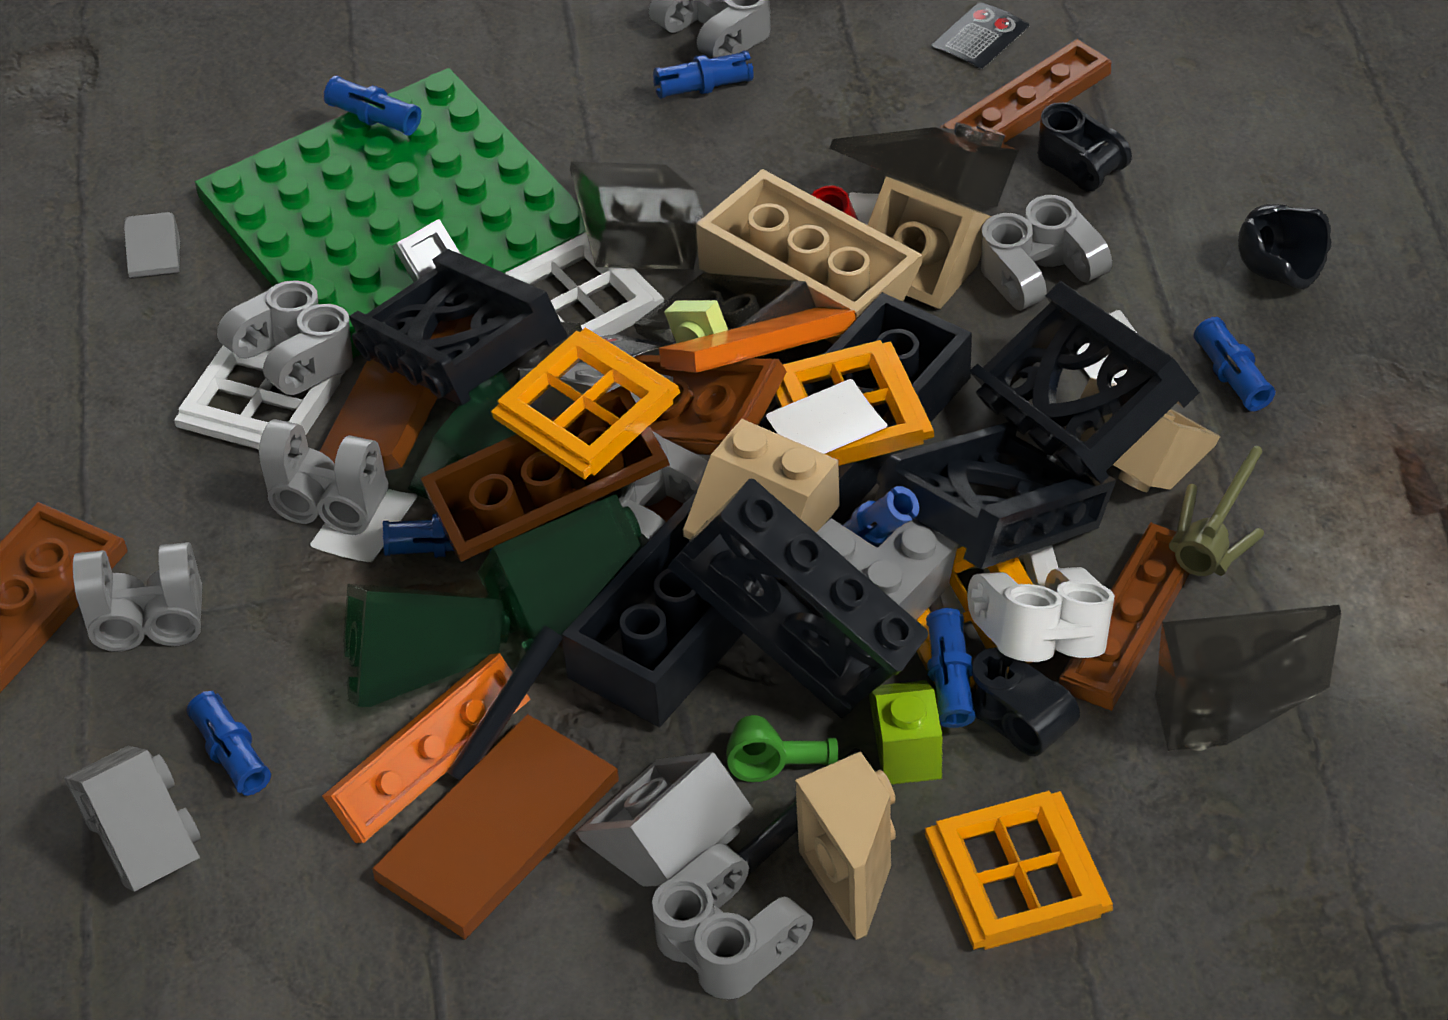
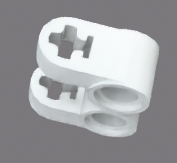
M1072 567L1050 570L1046 577L1045 587L1033 584H1017L1005 572L975 574L971 578L967 595L971 617L1004 655L1026 662H1040L1052 658L1055 650L1068 656L1079 658H1092L1105 653L1115 595L1110 589L1100 584L1086 569Z

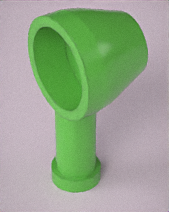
M750 715L740 719L734 726L727 744L728 768L740 780L762 782L779 774L785 764H826L828 766L837 762L838 743L836 738H826V741H782L780 735L765 718Z

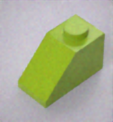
M926 680L880 685L869 694L881 770L886 774L891 784L942 779V730L934 689Z

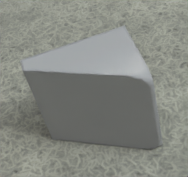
M166 212L126 217L124 231L129 278L178 273L180 266V236L174 214Z

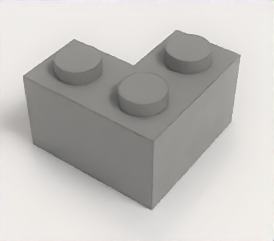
M832 518L816 532L915 620L949 586L958 545L915 518H912V521L896 529L878 548ZM792 587L790 588V593H792L804 605H806L807 607H809L810 609H812L813 611H815L823 617L822 613H820L814 606H812Z
M126 746L64 777L89 830L99 834L124 887L135 892L200 858L193 844L201 840L199 831L186 808L177 811L167 791L174 787L175 783L165 761L159 754L153 757L146 749Z

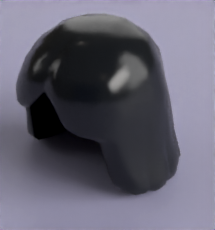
M1282 204L1259 206L1247 215L1244 223L1241 225L1238 237V249L1241 259L1250 271L1261 277L1285 283L1296 289H1306L1319 277L1327 261V254L1331 249V225L1328 216L1318 208H1295Z

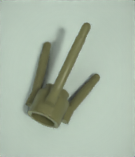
M1254 446L1211 518H1203L1192 522L1197 486L1195 484L1187 486L1177 531L1169 543V548L1175 552L1177 562L1187 572L1196 576H1208L1213 572L1223 576L1234 560L1264 536V530L1256 528L1229 548V533L1223 524L1224 519L1262 454L1260 446Z

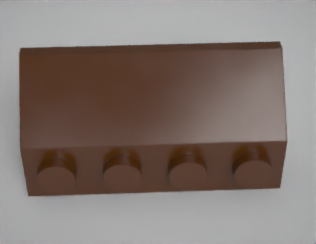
M623 386L605 393L595 402L619 418L636 404L630 391ZM586 410L566 430L591 445L612 425ZM559 415L552 417L550 419L554 421ZM650 426L642 431L640 435L595 476L590 474L586 479H583L518 434H515L421 477V480L438 520L457 558L462 562L659 471L670 464Z

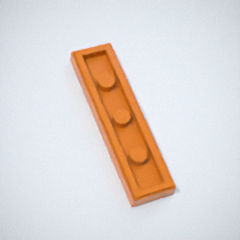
M816 307L659 348L660 365L668 370L698 373L841 335L856 321L855 310Z
M500 653L487 656L322 795L355 843L366 842L449 770L513 673ZM528 694L525 695L514 714L531 700Z

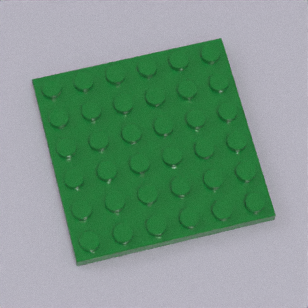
M450 68L434 73L425 79L387 95L420 107L421 120L419 126L409 136L379 123L368 125L361 122L356 114L347 112L329 122L307 130L300 135L262 150L253 156L195 181L198 197L272 286L293 280L307 282L317 290L318 304L337 305L344 308L349 316L357 310L364 314L369 313L414 283L393 246L440 219L460 254L503 273L585 232L591 234L597 231L600 234L599 224ZM349 319L352 355L354 358L360 355V352L353 343L352 335L356 331Z

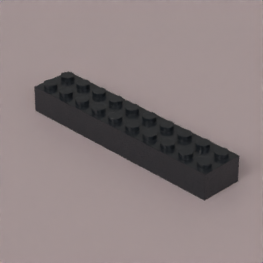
M882 292L825 353L879 340L882 343L891 341L931 423L971 378L972 333ZM871 368L842 375L844 381L848 379L854 380L862 394L880 389ZM832 378L803 386L807 395L810 396L835 384ZM887 403L873 406L878 415L886 422L887 427L897 425ZM777 404L770 412L779 409V405ZM765 417L759 426L776 433L767 417ZM907 449L839 466L840 506L829 520L832 518L841 524L877 484L879 471L889 457L893 454L904 452ZM698 489L562 633L567 678L659 728L743 635V632L668 568V565L690 540L684 537L683 528ZM775 578L783 587L787 585L783 579Z

